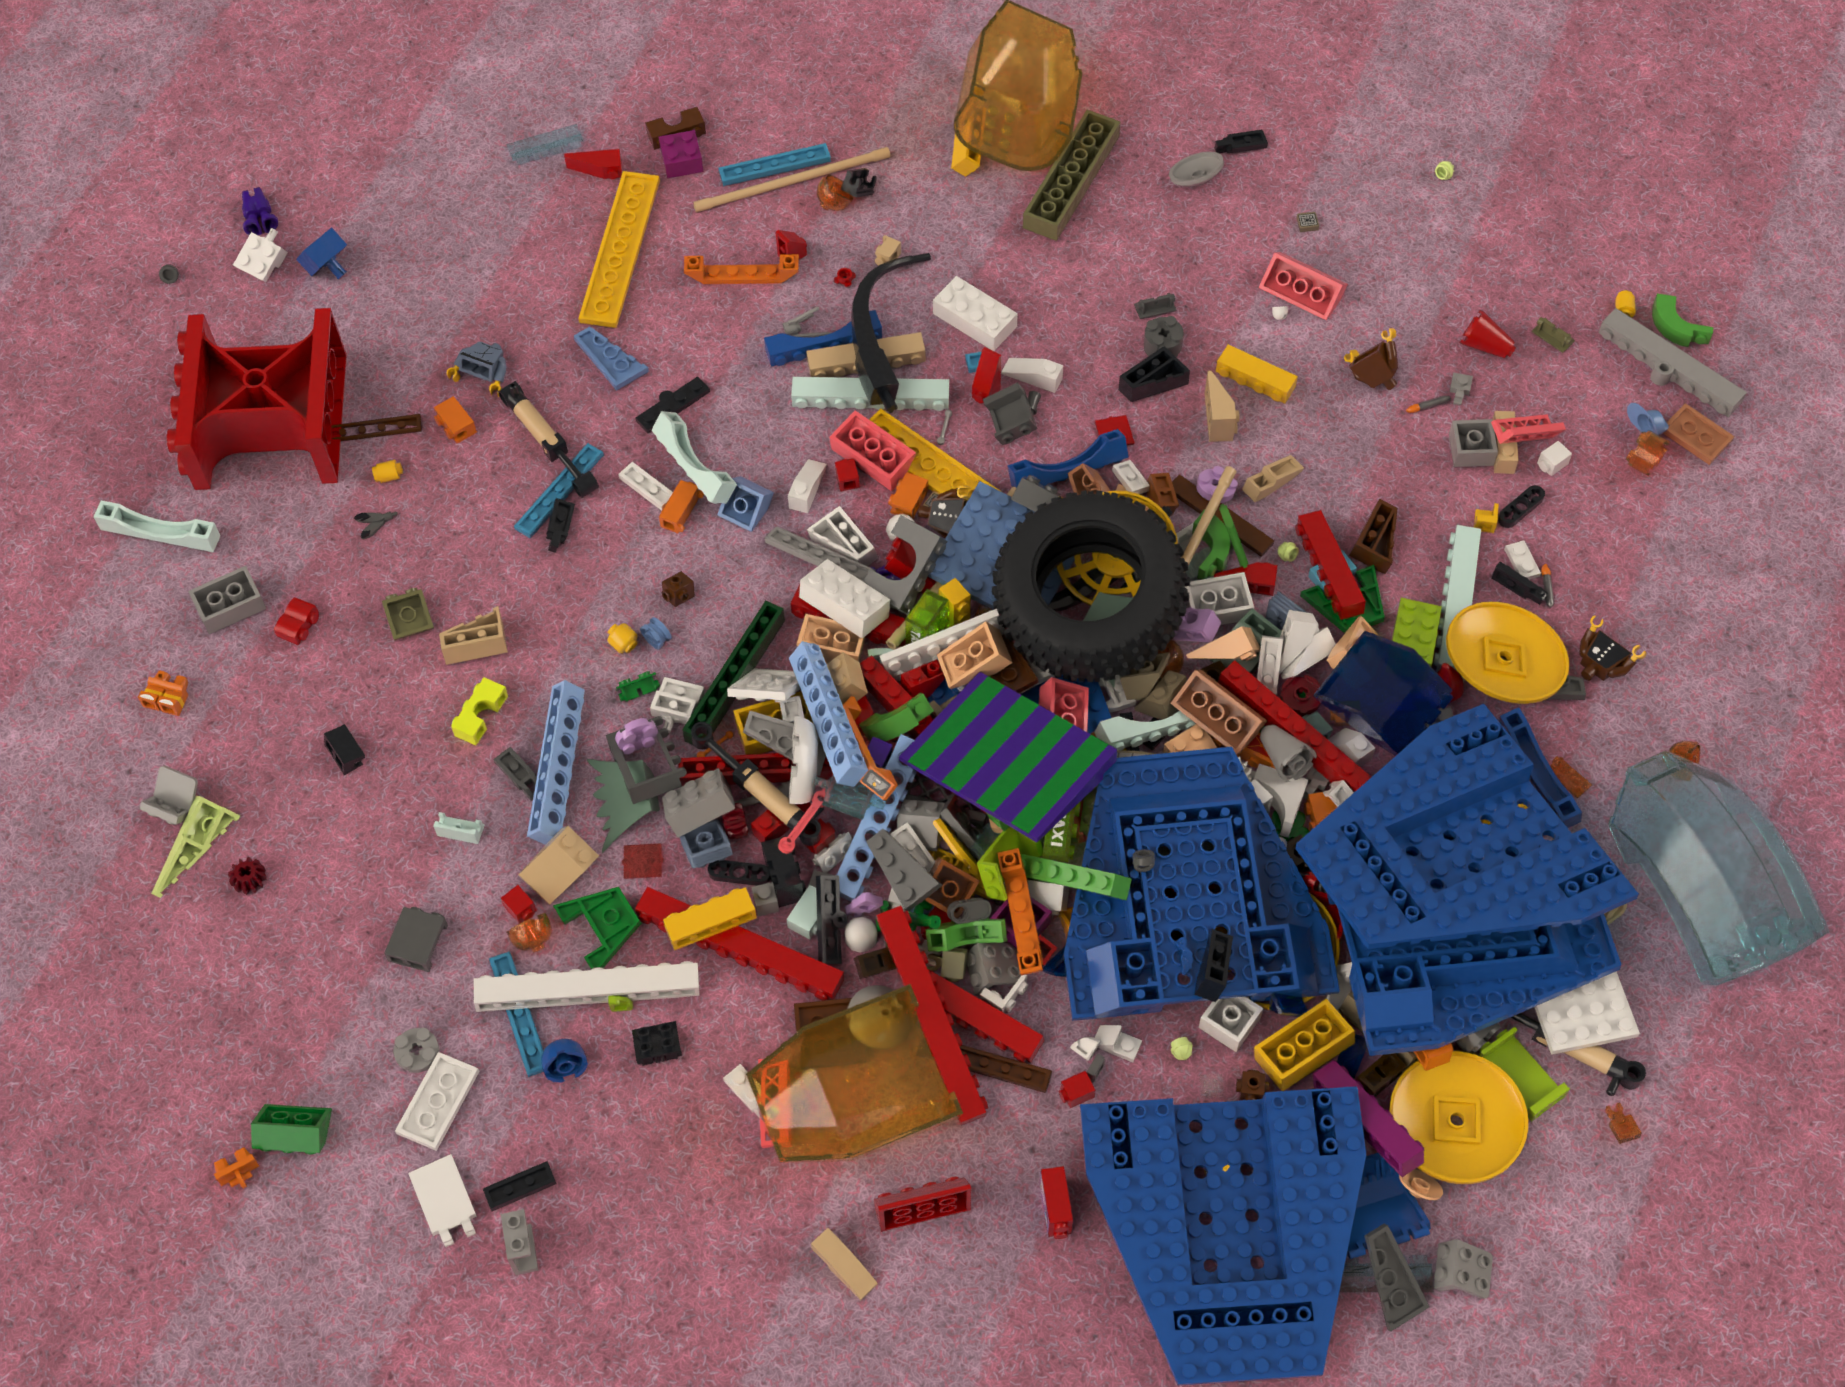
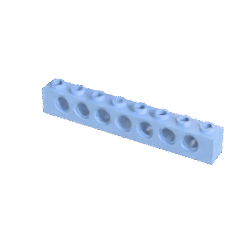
M802 641L789 657L790 663L837 784L855 787L868 771L867 765L819 645Z
M566 680L552 686L527 837L545 845L563 827V821L566 816V803L569 797V784L572 778V766L575 759V747L578 741V729L581 722V710L584 704L585 689Z
M902 734L898 738L885 769L891 770L893 776L901 779V784L890 795L893 803L886 804L879 796L873 793L837 873L839 875L840 897L850 902L862 894L865 887L861 884L864 878L869 879L874 868L870 864L873 858L876 859L866 842L865 834L871 833L875 835L882 829L890 832L891 829L887 826L890 820L895 821L900 810L896 806L899 801H904L908 792L905 789L907 782L912 783L917 772L909 766L902 765L899 761V756L914 741ZM875 814L882 815L884 822H875L873 816ZM864 853L867 857V861H858L856 859V854ZM847 873H856L858 880L855 882L850 881L847 878Z

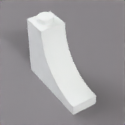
M1259 764L1257 771L1252 770L1251 781L1256 779L1273 796L1271 805L1278 813L1281 821L1280 835L1288 838L1305 794L1308 779L1301 777L1294 780L1291 778L1288 779L1290 782H1286L1281 779L1276 769Z

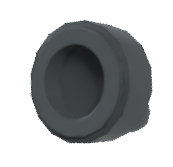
M166 264L161 267L159 277L162 282L172 284L177 281L179 271L176 266Z
M1138 850L1132 855L1134 869L1138 872L1150 871L1155 865V854L1151 850Z

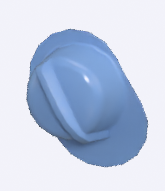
M1630 403L1627 406V414L1631 423L1651 444L1656 443L1658 436L1668 430L1669 425L1658 410L1646 411L1637 403Z

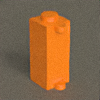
M683 480L679 481L659 515L662 528L678 534L684 531V523L699 498H703L705 495L698 489L696 484Z

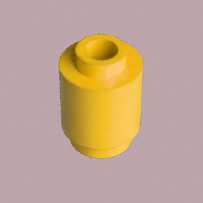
M1627 290L1619 292L1615 298L1616 308L1629 317H1634L1636 314L1635 296Z
M394 459L376 464V466L372 467V473L375 482L384 483L400 479L403 469L401 463H397Z

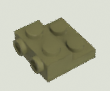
M411 588L405 591L406 594L399 596L391 594L385 597L386 600L382 601L394 641L434 629L422 589Z

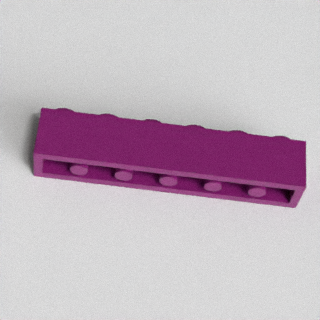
M1333 1060L1313 1073V1086L1315 1089L1358 1087L1364 1139L1401 1177H1404L1424 1163L1423 1145L1418 1140H1414L1409 1135L1407 1129L1403 1125H1399L1394 1120L1392 1114L1388 1110H1384L1379 1105L1377 1099L1373 1095H1369L1364 1090L1362 1084L1350 1076L1344 1066H1340Z

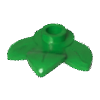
M1276 810L1272 814L1271 820L1278 836L1286 839L1287 842L1299 835L1304 837L1310 832L1309 829L1303 827L1306 820L1305 814L1298 811L1289 837L1281 836L1279 815Z

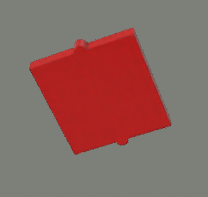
M1127 415L1109 416L1106 419L1095 420L1098 436L1118 429L1125 436L1127 446L1135 443Z

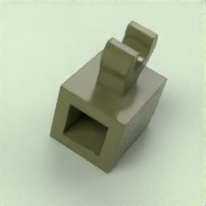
M955 947L949 951H943V956L933 953L928 955L927 959L935 960L936 965L927 966V969L934 972L942 967L941 977H945L946 980L951 982H958L959 979L964 978L967 949Z

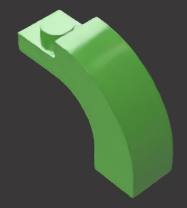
M1657 293L1652 307V317L1656 328L1665 338L1684 347H1689L1690 342L1709 344L1713 334V327L1691 324L1684 321L1676 311L1677 296Z
M1205 509L1193 523L1192 534L1194 533ZM1215 515L1202 538L1210 547L1211 552L1199 566L1197 576L1199 580L1207 579L1209 576L1212 577L1217 569L1223 572L1228 562L1230 536L1224 523Z
M919 693L889 713H875L860 723L859 726L869 742L872 737L886 742L919 725V721L934 711L924 694Z
M988 917L985 920L957 924L951 921L942 923L938 929L928 928L926 929L928 951H949L958 946L974 943H1003L1007 941L1005 919H989Z

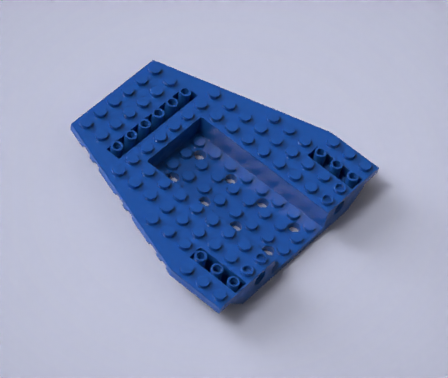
M1485 704L1429 726L1296 843V850L1367 949L1396 946V943L1404 942L1417 944L1421 940L1429 939L1430 942L1467 938V935L1481 933V936L1491 935V932L1497 931L1509 933L1535 930L1539 926L1547 925L1560 927L1564 923L1577 925L1636 900L1639 895L1587 829L1584 828L1571 833L1529 781L1534 764ZM1518 804H1524L1528 808H1520L1518 807ZM1481 820H1489L1492 824L1482 823ZM1450 835L1454 840L1445 839L1443 836ZM1543 836H1551L1553 840H1545ZM1413 851L1417 856L1407 855L1406 852ZM1506 852H1514L1517 856H1508ZM1475 867L1480 872H1471L1468 868ZM1431 884H1439L1442 888H1432Z
M1232 747L1117 758L1116 762L1103 774V780L1097 787L1081 867L1118 874L1132 880L1127 901L1080 889L1076 891L1063 955L1072 1021L1161 1012L1163 1006L1168 1004L1207 1001L1205 998L1194 995L1196 981L1212 929L1215 930L1220 926L1227 930L1228 935L1233 936L1228 970L1234 973V979L1227 980L1226 987L1218 999L1249 996V999L1253 1002L1338 994L1340 992L1329 927L1325 919L1323 920L1316 902L1310 896L1308 887L1293 859L1288 855L1286 846L1283 841L1281 842L1271 818L1260 798L1258 799L1254 791L1255 789L1252 783L1249 782L1244 768ZM1210 842L1213 844L1214 849L1212 851H1205L1202 848V844ZM1166 846L1169 848L1170 854L1163 856L1158 852V848ZM1143 849L1153 851L1155 854L1154 867L1147 872L1136 871L1133 864V853ZM1217 884L1221 892L1218 894L1211 893L1209 885ZM1172 888L1176 891L1177 896L1168 898L1164 891ZM1173 931L1182 933L1188 942L1186 947L1193 953L1192 969H1189L1188 973L1185 974L1190 979L1187 985H1182L1177 980V977L1182 974L1180 959L1182 952L1177 947L1176 941L1171 938Z
M1450 835L1443 836L1445 839L1454 840ZM1413 851L1406 852L1407 855L1417 856ZM1506 852L1508 856H1517L1514 852ZM1475 867L1468 868L1471 872H1480ZM1431 884L1432 888H1442L1439 884ZM1327 893L1329 905L1335 904ZM1338 908L1352 961L1349 981L1369 1056L1438 1049L1620 970L1622 965L1604 914L1577 925L1564 923L1560 927L1547 925L1539 926L1535 930L1509 933L1497 931L1491 932V935L1481 936L1480 933L1467 935V938L1430 942L1429 939L1421 940L1417 944L1404 942L1396 943V946L1367 949Z
M1358 1087L1265 1092L1263 1098L1257 1100L1173 1105V1098L1080 1104L1087 1179L1092 1186L1094 1195L1102 1209L1117 1248L1122 1255L1127 1271L1132 1278L1147 1317L1152 1324L1157 1340L1162 1347L1177 1386L1322 1376L1366 1160ZM1237 1119H1244L1248 1127L1244 1130H1239L1235 1126V1121ZM1191 1122H1198L1202 1130L1199 1133H1194L1189 1129V1124ZM1243 1164L1250 1165L1253 1173L1249 1176L1243 1175L1240 1171V1166ZM1229 1165L1228 1170L1224 1171L1223 1167ZM1197 1167L1204 1168L1207 1176L1202 1179L1197 1178L1194 1175V1169ZM1248 1210L1255 1211L1258 1214V1220L1255 1222L1248 1221L1245 1213ZM1200 1214H1209L1212 1222L1209 1225L1201 1224L1199 1221ZM1253 1257H1259L1263 1260L1264 1265L1261 1269L1253 1268L1251 1265ZM1206 1260H1213L1216 1263L1217 1269L1214 1272L1206 1271L1204 1268Z

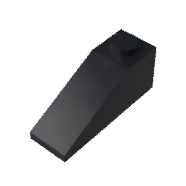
M1214 929L1211 930L1197 976L1194 995L1215 1003L1227 984L1233 936Z

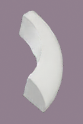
M795 717L792 734L793 764H796V766L791 767L789 804H804L812 801L815 793L818 765V734L814 724L808 719Z

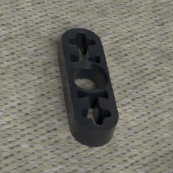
M1533 485L1526 489L1501 510L1498 517L1499 524L1505 528H1511L1543 502L1545 496L1544 489L1538 485ZM1537 493V494L1539 495V496H1534V497L1531 499V501L1529 500V499L1531 498V495H1532V494L1535 495V494ZM1519 503L1524 504L1527 509L1519 510L1516 505ZM1512 512L1514 513L1511 519H1504V517H1509Z
M717 860L708 865L709 877L714 881L754 886L766 884L770 881L769 869L762 864ZM720 866L722 871H719V874H715L714 870ZM727 867H730V868H729V874H730V876H727V873H726V871H728ZM736 869H743L745 871L744 876L738 878L733 875ZM749 870L752 871L751 878H749ZM761 871L764 872L765 876H762L761 879H758L757 875H759Z

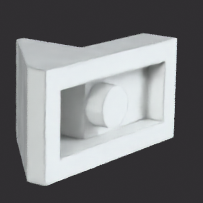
M1100 1025L1095 1038L1101 1041L1098 1048L1134 1062L1142 1040L1122 1033L1121 1025Z

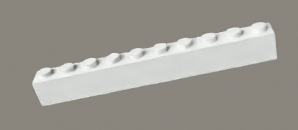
M690 961L673 965L670 963H660L658 966L641 964L630 968L625 966H616L613 969L597 967L587 971L572 969L569 972L548 971L544 974L528 972L524 975L516 976L514 974H504L502 977L484 975L474 978V1006L476 1012L608 1003V996H623L632 1001L700 996L698 963Z

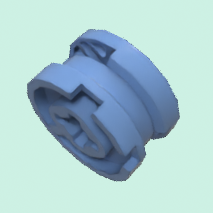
M655 617L650 619V623L644 624L640 628V632L645 640L657 650L663 647L665 641L672 639L667 627Z

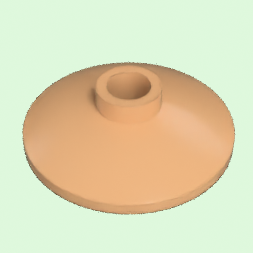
M1414 1169L1404 1177L1399 1175L1402 1184L1416 1198L1438 1200L1443 1195L1441 1185L1433 1177L1420 1170Z

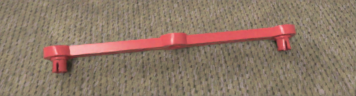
M834 775L822 791L814 793L813 803L788 837L780 839L778 848L782 853L789 854L794 850L795 841L818 809L827 805L829 794L837 785ZM818 797H822L824 801H819Z

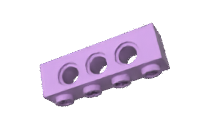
M1186 608L1185 616H1180L1183 620L1179 630L1175 631L1176 635L1171 640L1210 643L1213 641L1221 621L1215 612L1210 609Z

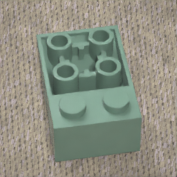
M1253 608L1231 630L1232 632L1240 627L1251 628L1260 648L1262 636L1280 637L1282 633L1279 628ZM1260 651L1257 652L1258 656L1254 659L1235 661L1252 674L1258 669ZM1209 659L1213 663L1221 661L1225 668L1234 661Z

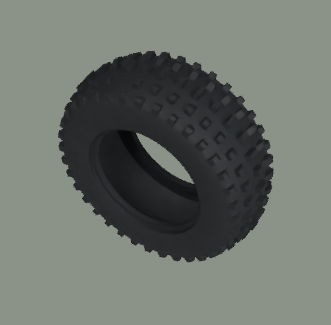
M1087 490L1081 491V495H1077V492L1067 493L1065 498H1061V496L1051 499V503L1046 504L1045 502L1037 506L1038 510L1036 512L1030 511L1027 513L1024 522L1019 521L1014 527L1015 531L1007 535V542L1000 548L999 554L1001 556H998L995 563V568L998 571H993L992 574L993 583L997 585L991 587L992 595L997 599L993 602V607L1001 614L997 617L999 625L1007 628L1004 630L1005 637L1009 641H1015L1013 644L1014 648L1019 653L1024 651V656L1028 662L1032 664L1036 661V666L1040 670L1046 672L1049 669L1048 673L1058 678H1061L1063 675V679L1069 680L1071 677V681H1077L1078 678V682H1084L1085 679L1088 682H1093V679L1094 682H1100V678L1108 681L1116 679L1115 675H1120V677L1131 674L1130 670L1133 668L1138 671L1144 667L1146 660L1152 662L1157 657L1158 650L1163 652L1166 649L1167 644L1175 637V631L1179 630V626L1182 623L1183 619L1180 616L1184 617L1186 614L1187 605L1185 602H1189L1190 596L1188 589L1185 587L1190 586V577H1187V574L1184 573L1188 571V562H1185L1184 558H1180L1184 555V551L1180 544H1175V534L1172 530L1166 531L1165 521L1162 518L1157 520L1158 516L1150 508L1145 511L1146 506L1140 502L1135 501L1132 503L1133 499L1122 495L1118 498V494L1113 492L1111 496L1109 492H1104L1103 495V491L1098 490L1096 494L1093 491H1088L1087 494ZM1097 552L1115 556L1130 565L1141 580L1136 595L1126 607L1110 617L1095 621H1079L1062 616L1048 606L1041 596L1043 585L1054 568L1066 559L1083 553Z

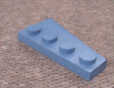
M590 326L574 335L575 342L616 391L649 372L646 365L640 364L636 361V358L624 353L619 346L611 344L606 337Z

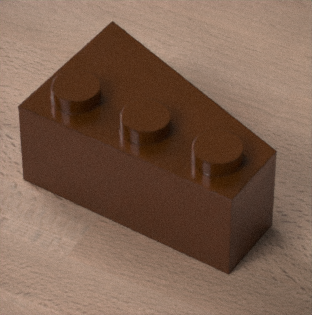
M1379 498L1349 556L1367 566L1374 565L1375 570L1386 574L1393 562V540L1398 508Z

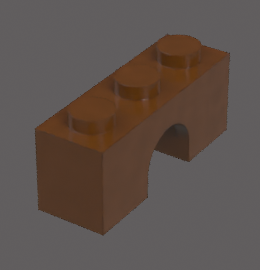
M698 107L681 111V122L677 125L666 124L663 117L645 122L647 135L653 149L660 148V136L695 130L697 138L706 134L705 122Z

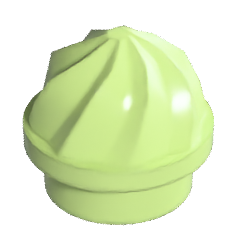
M1448 161L1440 162L1435 169L1436 176L1441 180L1450 179L1455 171L1454 165Z
M1283 542L1278 547V555L1283 561L1288 560L1292 562L1298 556L1299 548L1293 542Z
M1181 1037L1171 1042V1053L1178 1060H1187L1192 1055L1193 1045L1192 1042L1188 1041L1187 1037Z

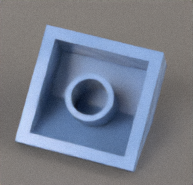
M738 476L732 478L737 485L727 504L721 503L717 515L752 532L767 512L774 492Z

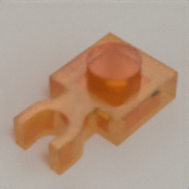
M1620 1102L1616 1104L1618 1112H1614L1610 1106H1606L1605 1112L1612 1119L1610 1120L1609 1127L1619 1144L1641 1137L1642 1132L1632 1115L1624 1116L1623 1107Z

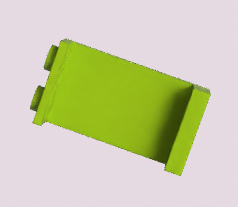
M1009 827L1005 832H1001L977 862L987 898L1003 901L1008 899L997 853L1019 848L1021 854L1040 858L1044 853L1040 840L1035 842L1012 827Z
M1513 1027L1509 1031L1505 1029L1496 1036L1497 1040L1493 1043L1489 1041L1479 1049V1056L1496 1064L1515 1082L1524 1098L1528 1118L1532 1122L1566 1097L1570 1088L1564 1082L1558 1086L1514 1037L1518 1030L1516 1027Z

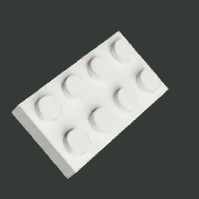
M438 1052L395 1130L396 1134L437 1151L479 1074V1069Z

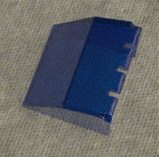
M1367 631L1362 633L1313 695L1317 701L1358 732L1362 733L1367 739L1394 756L1428 728L1425 726L1426 723L1431 726L1442 713L1437 709L1438 707L1445 709L1454 698L1450 694L1453 690L1413 648Z

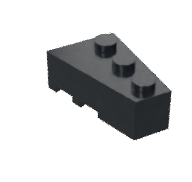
M1163 346L1120 375L1118 390L1130 402H1134L1188 385L1190 370Z

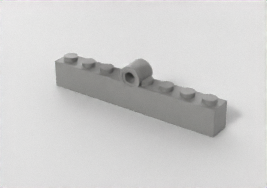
M1617 308L1602 322L1598 333L1604 339L1618 345L1621 350H1626L1632 354L1635 359L1649 365L1652 369L1650 379L1654 384L1664 386L1669 381L1675 382L1683 387L1686 392L1692 393L1701 402L1709 404L1718 413L1724 414L1727 417H1730L1742 404L1747 393L1746 391Z

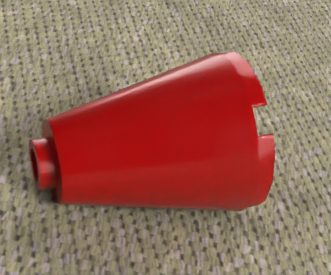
M1480 309L1477 312L1480 316L1472 319L1462 335L1466 336L1465 340L1460 339L1459 343L1501 358L1510 357L1516 349L1514 346L1515 341Z

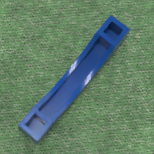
M876 310L869 311L876 339H882V326ZM851 321L843 328L824 336L796 337L781 333L764 338L765 350L771 367L776 365L782 366L792 361H801L807 358L806 351L853 343Z
M1116 429L1099 435L1094 443L1084 452L1067 461L1056 464H1041L1025 459L1007 465L1012 487L1017 488L1022 477H1028V475L1040 479L1039 483L1046 487L1050 483L1066 480L1068 478L1067 473L1082 463L1093 469H1101L1104 465L1119 463L1123 459L1129 458L1126 438Z
M1518 707L1501 715L1500 724L1534 764L1530 778L1540 795L1567 828L1580 823L1582 811L1547 762L1521 709Z

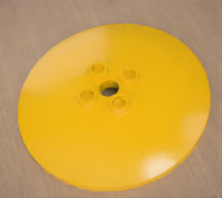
M1502 602L1476 603L1461 610L1454 617L1448 628L1446 646L1451 662L1467 682L1486 695L1510 703H1536L1552 697L1566 681L1569 672V658L1564 643L1549 624L1526 609ZM1500 656H1504L1508 661L1503 660Z
M1453 1051L1449 1063L1427 1071L1424 1070L1419 1060L1416 1061L1398 1079L1389 1103V1112L1399 1125H1403L1409 1135L1414 1140H1418L1424 1147V1163L1417 1168L1433 1178L1448 1183L1475 1184L1495 1178L1515 1162L1527 1138L1528 1112L1519 1088L1500 1067L1475 1054ZM1452 1116H1459L1463 1124L1459 1126L1454 1125L1450 1118Z

